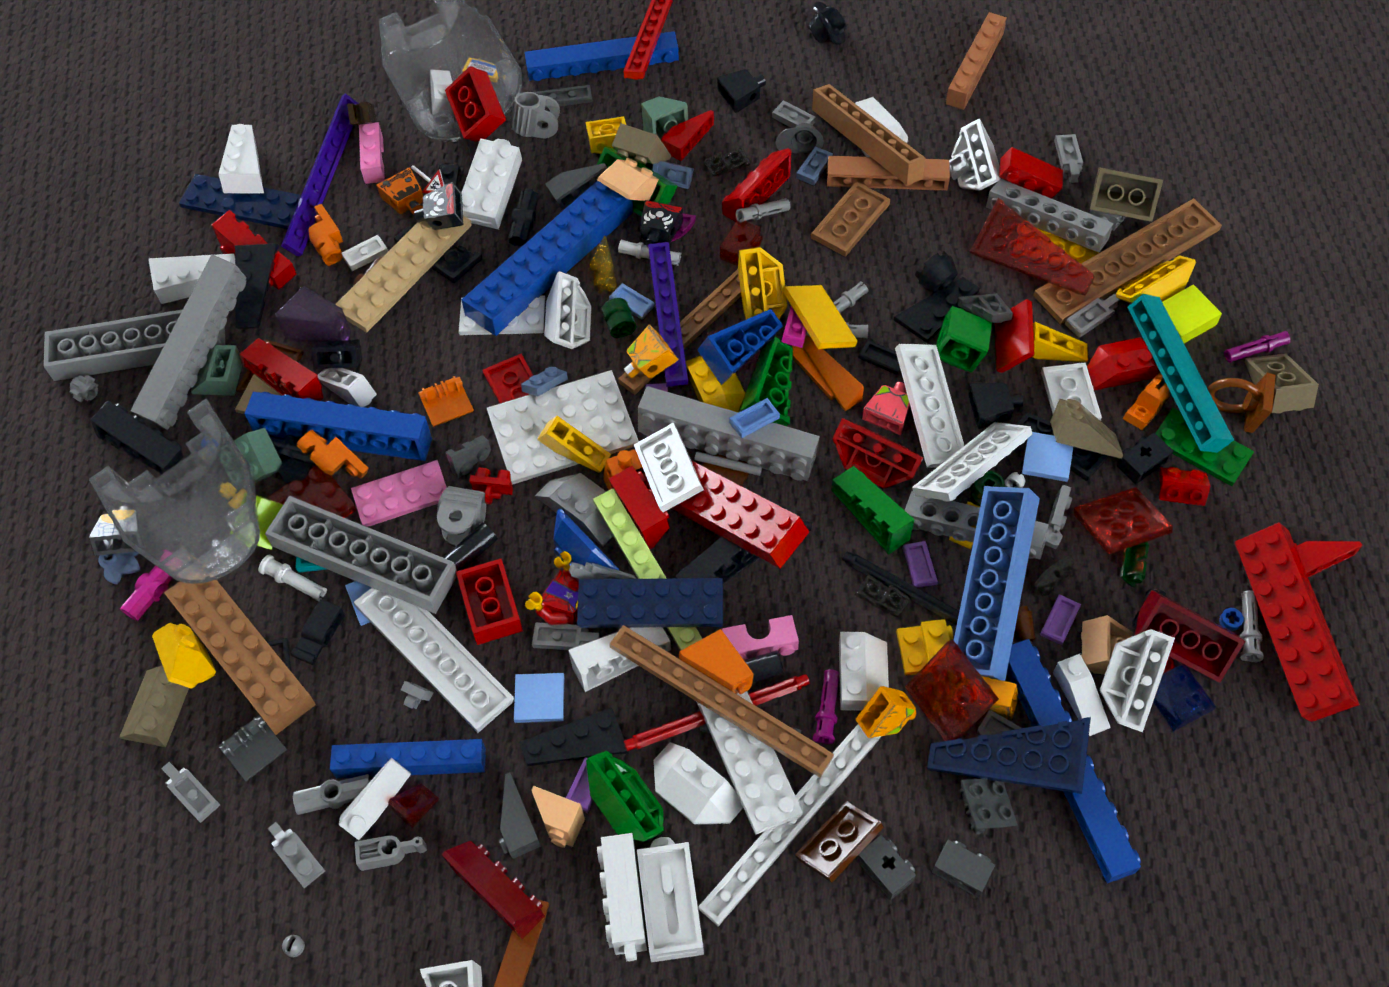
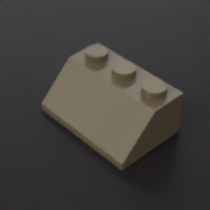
M1099 167L1090 210L1152 222L1163 180Z
M163 666L147 670L119 738L166 747L189 688L169 682Z

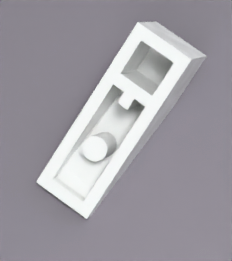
M430 70L432 115L452 116L453 110L445 92V89L453 83L450 71Z
M328 368L318 374L320 383L349 404L365 407L377 395L364 375L344 368Z
M1078 654L1058 662L1053 674L1078 720L1091 717L1089 736L1109 729L1110 724L1093 677L1081 655Z
M391 758L340 815L339 825L356 839L360 840L377 821L411 773Z

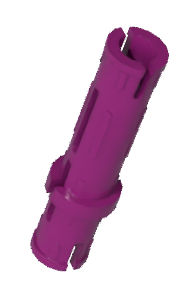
M1282 331L1272 336L1264 335L1259 340L1226 349L1224 356L1228 363L1264 351L1266 353L1271 352L1274 348L1288 345L1291 339L1287 331Z

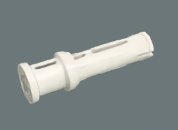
M270 554L265 556L259 565V573L270 575L278 583L289 584L317 601L322 599L320 596L324 597L327 593L325 587L294 572L290 565L274 560V557Z

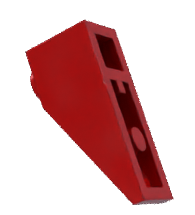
M707 111L677 124L667 133L663 134L661 141L671 154V157L679 161L686 157L714 125V111Z
M1306 541L1299 545L1294 543L1308 577L1356 555L1363 546L1360 541Z

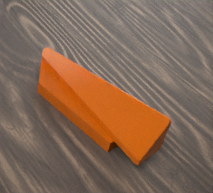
M807 334L802 348L792 345L793 360L830 400L836 398L844 411L862 401L864 386L824 349H818L814 341Z

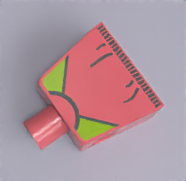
M897 382L894 388L887 385L881 386L864 407L862 420L901 435L910 408L905 384Z

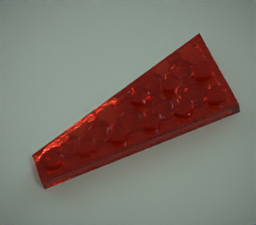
M999 197L970 250L971 254L1084 296H1086L1095 278L1091 271L1065 253V250L1060 246L1055 245L1050 238L1019 216L1014 209L1004 204V201Z

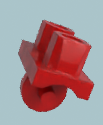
M479 467L475 476H470L469 482L472 484V490L485 492L486 504L491 505L493 498L501 499V494L512 495L513 486L509 470H499L497 478L490 477L489 469Z

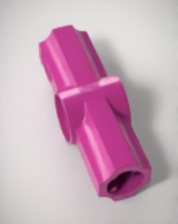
M164 554L149 573H144L137 579L135 591L122 605L120 610L128 617L138 621L154 601H159L162 593L168 590V583L180 570L182 564L173 556Z

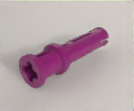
M832 669L824 671L820 712L815 716L817 727L816 733L813 734V741L817 743L833 744L835 741L833 729L837 723L835 704L840 673Z

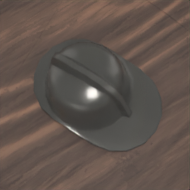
M801 123L795 128L785 129L776 139V146L779 151L789 148L791 153H811L815 146L822 148L824 144L822 134L809 123Z

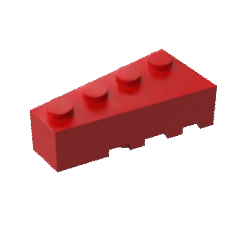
M231 210L227 211L211 225L221 245L220 250L223 254L235 255V246L267 244L259 234L255 236L244 221L240 223L236 221L235 214ZM278 251L275 254V265L273 271H271L269 287L274 286L279 290L297 274L292 262Z
M258 338L239 354L243 366L281 396L290 395L295 398H311L316 401H321L324 398L318 375L274 348L269 342H264Z

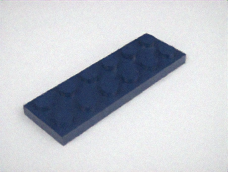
M195 174L179 205L181 208L220 216L231 210L235 214L236 219L288 229L301 195L264 187V193H223L219 178Z
M723 578L579 579L578 628H622L623 625L628 628L723 627Z

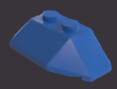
M561 508L558 509L553 538L555 544L554 552L557 557L563 560L560 553L566 551L571 555L570 566L572 562L584 566L588 562L619 571V568Z

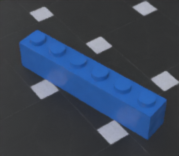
M482 739L332 745L330 770L336 779L354 778L369 774L370 777H375L383 766L393 758L408 770L411 775L485 772L486 748Z

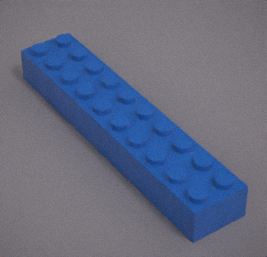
M596 181L461 299L465 316L497 336L516 316L518 317L525 311L536 297L539 298L553 285L559 271L566 274L633 213V201Z

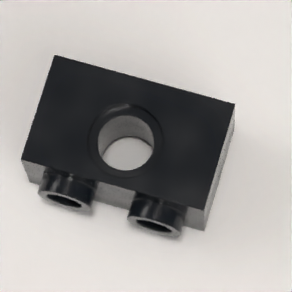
M360 339L317 341L311 348L314 369L358 367L362 361Z

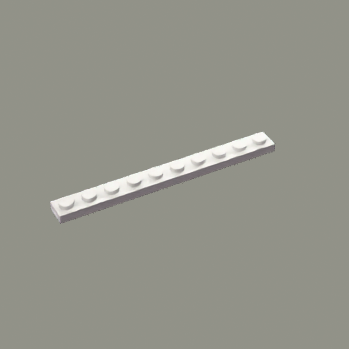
M858 724L833 752L834 757L821 778L814 774L795 795L803 815L764 831L699 905L698 909L719 926L879 741L881 736L868 738Z

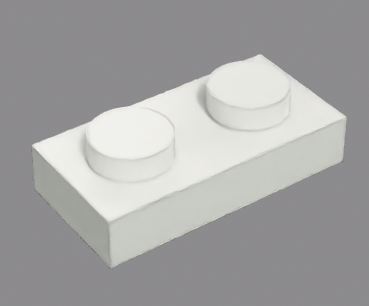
M376 235L341 254L350 269L354 271L384 256L388 249L380 237Z

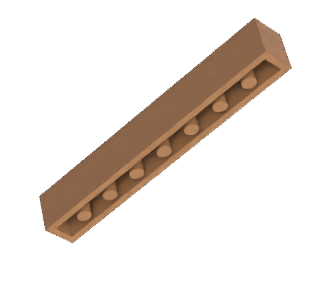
M830 84L813 89L812 110L904 184L909 185L923 179L926 159L923 155Z

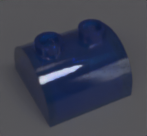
M1186 665L1175 667L1162 675L1153 701L1173 731L1208 714L1216 708V705Z

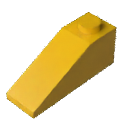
M1033 323L1035 352L1033 358L1077 362L1088 361L1087 343L1040 323Z
M555 416L548 421L537 438L538 441L554 452L598 473L602 471L606 460L611 456V453L559 416Z

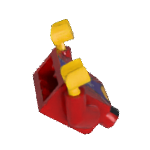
M564 551L560 553L564 562L560 557L554 560L555 566L564 570H560L542 596L538 592H533L529 595L530 599L525 603L527 609H536L537 616L541 617L549 625H575L577 622L579 578L571 576L569 572L571 555Z

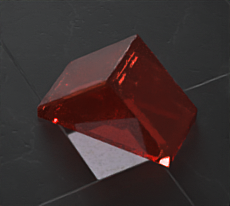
M421 783L390 798L388 804L399 818L413 828L435 805L439 798Z

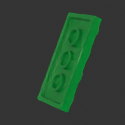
M1172 408L1155 433L1173 450V455L1230 486L1234 485L1254 453L1253 450L1236 441L1231 442L1218 453L1200 451L1181 412L1175 408Z

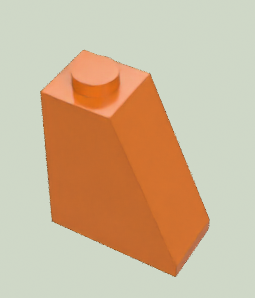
M721 629L679 651L680 660L735 694H743L752 686L754 673Z

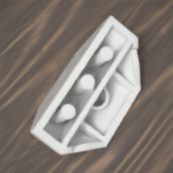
M977 119L961 128L960 136L951 156L953 158L963 152L971 167L970 171L957 178L959 187L963 189L982 190L1000 180V166L994 145L981 120Z
M559 271L546 300L544 336L553 343L574 349L590 341L591 305L585 292L580 287L578 278Z
M1149 629L1115 644L1100 692L1118 724L1143 732L1175 640L1174 637Z
M669 742L654 759L655 792L693 824H730L743 809L737 792L729 782L689 749Z

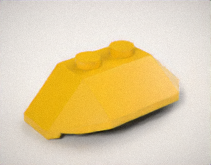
M761 247L739 250L738 273L745 318L749 319L772 309L777 318L780 319L788 307L787 298L783 293L785 289L783 264Z
M1177 256L1172 261L1161 263L1131 283L1120 287L1116 292V298L1132 304L1142 294L1160 297L1163 302L1185 289L1196 264L1195 259Z
M702 356L685 361L687 376L700 402L739 413L745 392L736 373L721 385Z
M168 623L153 633L152 638L169 682L192 689L198 683H202L215 675L216 670L207 649L190 627L184 624L175 625Z

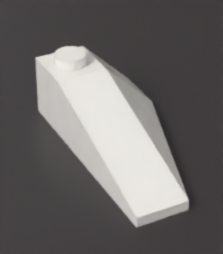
M871 97L855 102L857 106L907 143L908 136L900 123L875 98ZM863 151L866 157H870L867 153Z

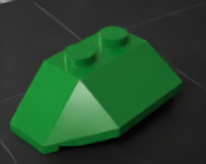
M608 751L588 757L586 764L590 796L617 835L632 833L634 840L644 842L662 834L664 831L663 807L637 771L622 760L612 757V754Z

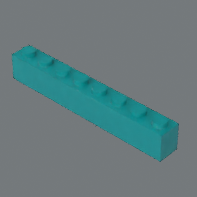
M1142 294L1127 308L1149 351L1152 353V357L1200 451L1218 453L1233 442L1234 438L1160 297Z

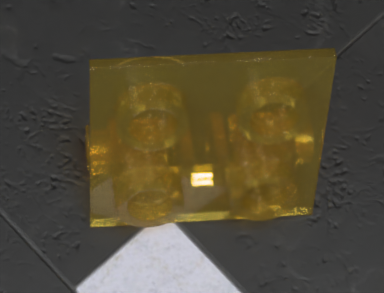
M606 236L598 244L596 253L590 261V269L594 271L595 275L594 285L597 286L599 294L602 293L603 289H607L609 292L615 291L617 286Z

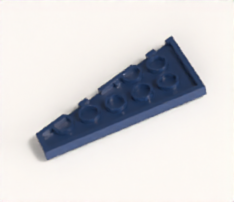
M1091 717L1072 722H1058V724L1039 725L1003 731L1000 734L994 735L985 734L975 738L931 743L927 769L929 771L1082 794Z

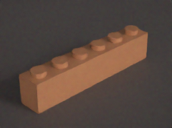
M988 13L948 88L947 105L965 109L1004 34L1007 17Z
M828 156L827 186L852 187L857 181L868 188L948 190L950 180L949 160L925 159L923 179L906 185L872 157Z

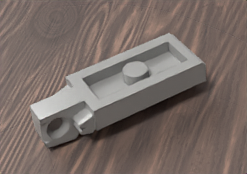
M1076 134L1055 135L1054 142L1063 173H1068L1070 183L1078 182L1080 172H1082L1083 160Z
M1115 294L1106 300L1097 298L1067 318L1065 325L1080 338L1114 314L1115 310L1113 309L1118 306L1117 304L1120 299L1116 298Z
M1065 485L1056 494L1048 521V535L1045 545L1054 549L1058 547L1063 537L1059 530L1063 529L1067 516H1064V511L1069 509L1072 497L1069 496L1071 487Z
M572 562L569 569L571 576L579 579H636L635 575L595 563L586 562L584 566Z
M536 622L532 647L569 650L600 639L599 633L589 632L588 628H578L577 625H549L548 623Z
M170 762L161 768L170 777L166 782L167 787L200 823L220 806L188 769L183 767L178 771Z
M277 822L268 828L276 838L271 843L275 852L304 888L325 872L295 832L291 829L284 832Z

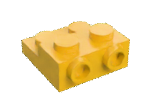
M624 116L586 122L591 153L602 154L604 147L613 148L612 143L620 123L626 125Z
M945 619L921 622V626L898 628L896 630L905 675L948 671L952 651L950 640H953V630L951 625H946Z

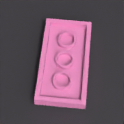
M438 460L353 487L351 490L363 526L369 527L438 504L447 486Z

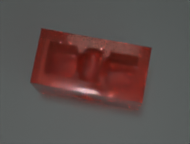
M737 220L720 246V259L738 266L739 250L760 246L762 242V236H760L761 227L747 221L740 222Z

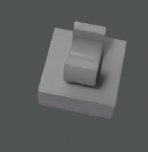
M404 681L401 691L408 693L403 705L412 709H417L421 700L429 701L434 693L407 681Z

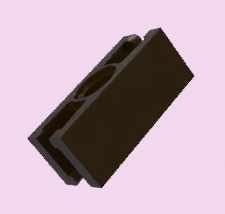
M369 102L347 104L350 125L359 126L360 124L376 123L374 104Z

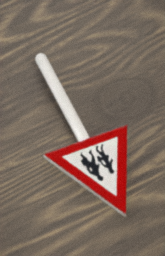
M411 166V169L429 182L422 191V194H428L444 186L440 169L430 179L418 168Z

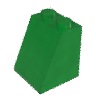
M952 306L944 318L936 343L940 360L964 371L973 372L988 353L992 322Z

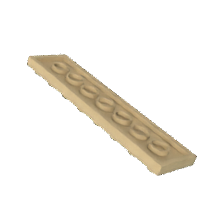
M463 216L464 225L433 230L426 221L417 222L332 307L333 313L367 333L472 226L471 220Z

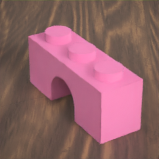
M379 122L360 124V169L365 184L382 182L385 180L381 153L384 152Z
M792 615L769 619V635L763 639L752 638L748 634L745 624L722 628V631L743 660L777 650L781 655L787 656L798 650L799 640Z

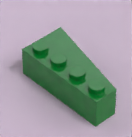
M775 337L760 351L739 412L768 398L780 413L779 419L773 423L787 426L790 424L788 409L790 408L791 400L788 399L792 383L789 380V374L792 372L793 348Z
M853 466L832 480L831 491L888 555L910 541L915 519L869 480L863 472Z

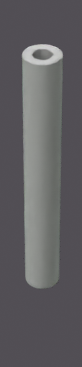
M696 452L695 455L696 461L758 476L761 475L762 467L701 452Z

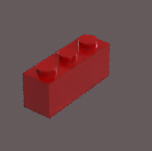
M1013 147L1000 158V178L1051 199L1062 189V169Z

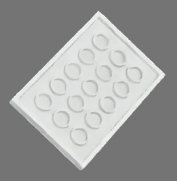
M612 370L554 387L538 397L530 394L487 407L506 469L511 474L512 485L579 464L554 452L537 440L547 422L555 416L562 418L611 454L632 448L634 444L639 442Z

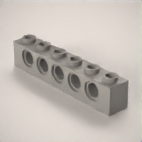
M1000 179L990 190L986 208L1096 252H1100L1109 240L1114 224L1003 179Z
M911 491L905 511L915 519L913 530L921 529L929 531L934 535L952 536L957 541L966 540L973 543L976 528L970 526H977L980 507L955 501L945 502L939 499H927L922 496H916ZM1035 521L1029 559H1041L1049 524Z

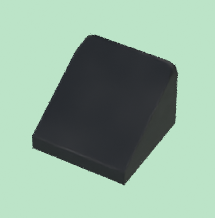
M286 458L280 466L279 472L285 483L305 480L312 469V465Z

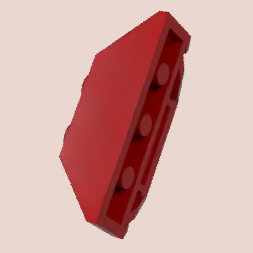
M1140 337L1098 346L1087 366L1094 391L1152 379L1161 373L1152 357V353L1149 351L1145 341Z
M842 418L832 438L844 469L848 470L855 466L869 480L882 488H888L913 479L923 460L922 456L844 418Z

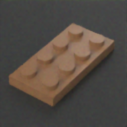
M856 181L811 233V239L846 257L890 205V199Z

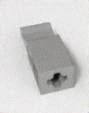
M383 836L355 842L356 865L361 871L395 865L401 862L407 853H424L427 851L425 841L422 837L418 836L413 840L400 842L395 836ZM392 846H397V848L392 849V854H386V852L391 850Z

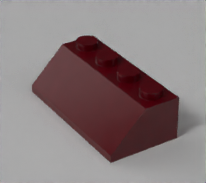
M1151 590L1139 611L1135 635L1152 629L1174 637L1175 640L1169 657L1221 683L1245 643V640L1237 634L1154 590Z
M470 840L441 854L451 869L521 939L545 917L541 910L543 907L542 903L534 895L528 897L523 892L526 888L518 879L514 877L510 880L505 875L508 872L507 869L498 860L493 863L488 858L491 854L482 844L476 846Z

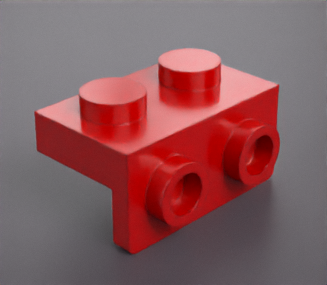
M1160 467L1159 479L1161 489L1159 500L1201 506L1206 505L1211 487L1207 473L1200 470L1185 471L1176 467Z

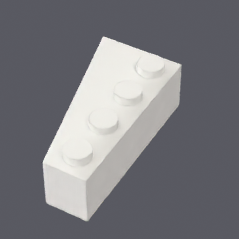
M237 124L231 126L219 170L223 193H264L252 125Z
M663 627L629 628L665 651L671 650L670 640ZM618 632L568 650L572 668L585 692L639 666L610 648V642Z

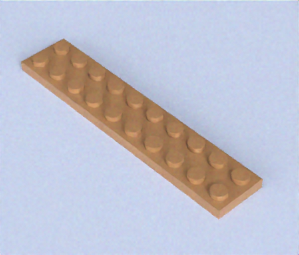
M1193 198L1034 291L1033 296L1061 325L1067 318L1095 299H1105L1115 293L1120 287H1124L1151 271L1155 266L1169 261L1218 232L1222 225Z

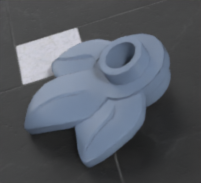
M142 547L139 552L100 555L98 561L104 569L105 579L110 583L118 584L122 574L139 572L140 566L135 556L143 550Z

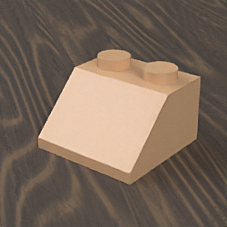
M626 158V160L617 159L598 177L597 181L628 200L649 201L659 179L653 176L651 170L644 167L641 169L637 166L638 163L636 161Z
M1108 615L1082 622L1081 657L1089 671L1095 674L1105 675L1115 644L1133 636L1132 631Z
M533 786L532 793L549 838L552 839L551 842L563 848L566 845L573 847L585 820L581 804Z

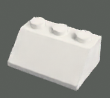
M840 632V710H863L880 686L889 688L887 642L866 632Z

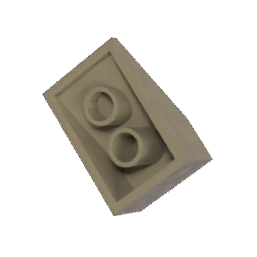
M620 123L612 143V147L618 156L635 158L634 160L641 164H646V162L656 164L660 161L670 160L671 154L658 135Z
M1286 353L1245 358V365L1255 385L1267 372L1276 375L1271 413L1314 408L1319 384Z
M1059 399L1050 421L1057 443L1122 459L1123 453L1113 431L1074 399Z

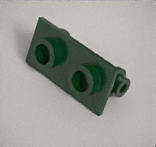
M1127 536L1125 547L1123 548L1120 577L1131 587H1135L1136 583H1142V580L1145 579L1147 562L1139 560L1147 559L1149 543L1145 538H1139L1138 541L1134 542Z

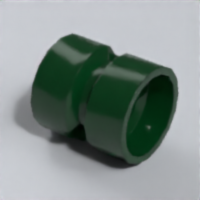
M614 298L603 305L601 309L613 338L631 335L636 330L637 326L634 317L631 315L630 307L625 299Z
M987 471L983 477L977 479L971 491V502L981 506L984 486L1004 487L1002 476L994 471Z

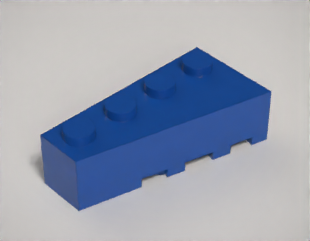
M769 309L708 336L698 348V352L722 385L770 342L783 325L773 310Z

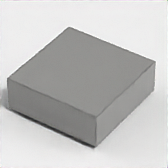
M963 152L949 160L950 176L953 180L971 170L966 155Z

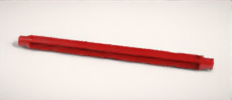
M804 674L748 694L753 705L757 706L774 698L801 690L802 687L809 685L810 682L808 676ZM701 711L657 728L632 735V738L624 740V745L627 751L635 748L638 750L706 724Z

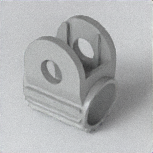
M533 92L516 94V97L513 99L510 120L511 130L524 137H552L558 130L559 104L551 97L538 95ZM542 123H548V126L542 128Z
M452 486L446 487L438 502L437 521L442 529L444 539L449 544L458 545L482 522L484 523L486 516L485 492Z

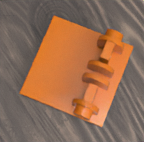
M453 376L452 379L446 380L445 383L440 381V385L435 383V387L422 388V391L418 393L433 427L474 411L463 388L460 376L457 378Z

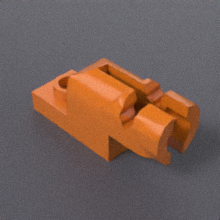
M322 204L314 207L317 214L314 218L317 223L309 227V239L318 254L322 256L325 264L330 266L341 261L343 258L339 243L343 242L338 227Z
M1161 373L1157 374L1139 394L1136 402L1123 417L1125 421L1140 430H1143L1158 414L1164 402L1171 395L1166 383L1158 389L1163 379Z
M310 430L297 442L298 445L296 446L305 454L313 451L310 460L329 475H333L344 464L346 465L345 469L353 477L357 476L362 479L368 472L369 468L337 437L327 444L328 441Z

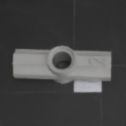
M366 774L341 781L327 780L320 786L294 792L293 804L296 813L300 815L329 807L337 809L345 803L352 802L371 781L370 775ZM338 790V794L334 798H328L331 792Z

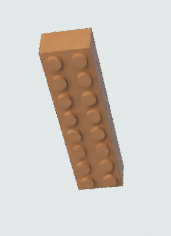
M202 565L164 592L275 735L316 705L310 694L205 565Z

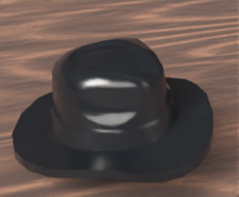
M822 2L813 4V9L817 13L809 22L808 28L811 30L814 39L819 43H824L829 39L838 45L844 43L846 40L844 34L846 23L840 12L836 8L828 7Z

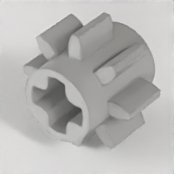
M79 375V377H75L71 381L69 392L79 402H82L83 399L86 401L92 400L98 394V384L89 375L85 377Z

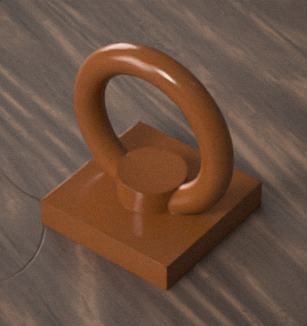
M1267 372L1257 385L1239 378L1220 379L1209 385L1207 389L1218 410L1228 413L1246 412L1244 431L1253 433L1272 412L1276 375ZM1226 387H1238L1248 391L1243 404L1224 403L1215 397V392Z

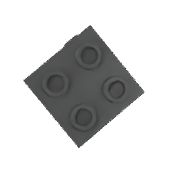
M260 715L256 718L254 717L252 721L244 727L242 726L240 730L234 732L232 736L222 741L219 745L221 751L245 781H248L287 751Z
M988 779L961 780L959 792L962 794L965 803L964 807L969 808L966 814L967 816H972L969 819L972 825L971 830H974L975 834H982L985 832V829L1018 826L1004 782Z

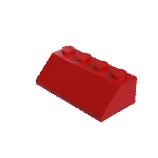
M787 148L771 153L766 159L764 158L754 171H751L742 183H739L730 195L725 196L722 201V214L742 226L746 221L740 222L737 220L736 210L750 207L751 204L755 203L763 204L790 177L791 149Z

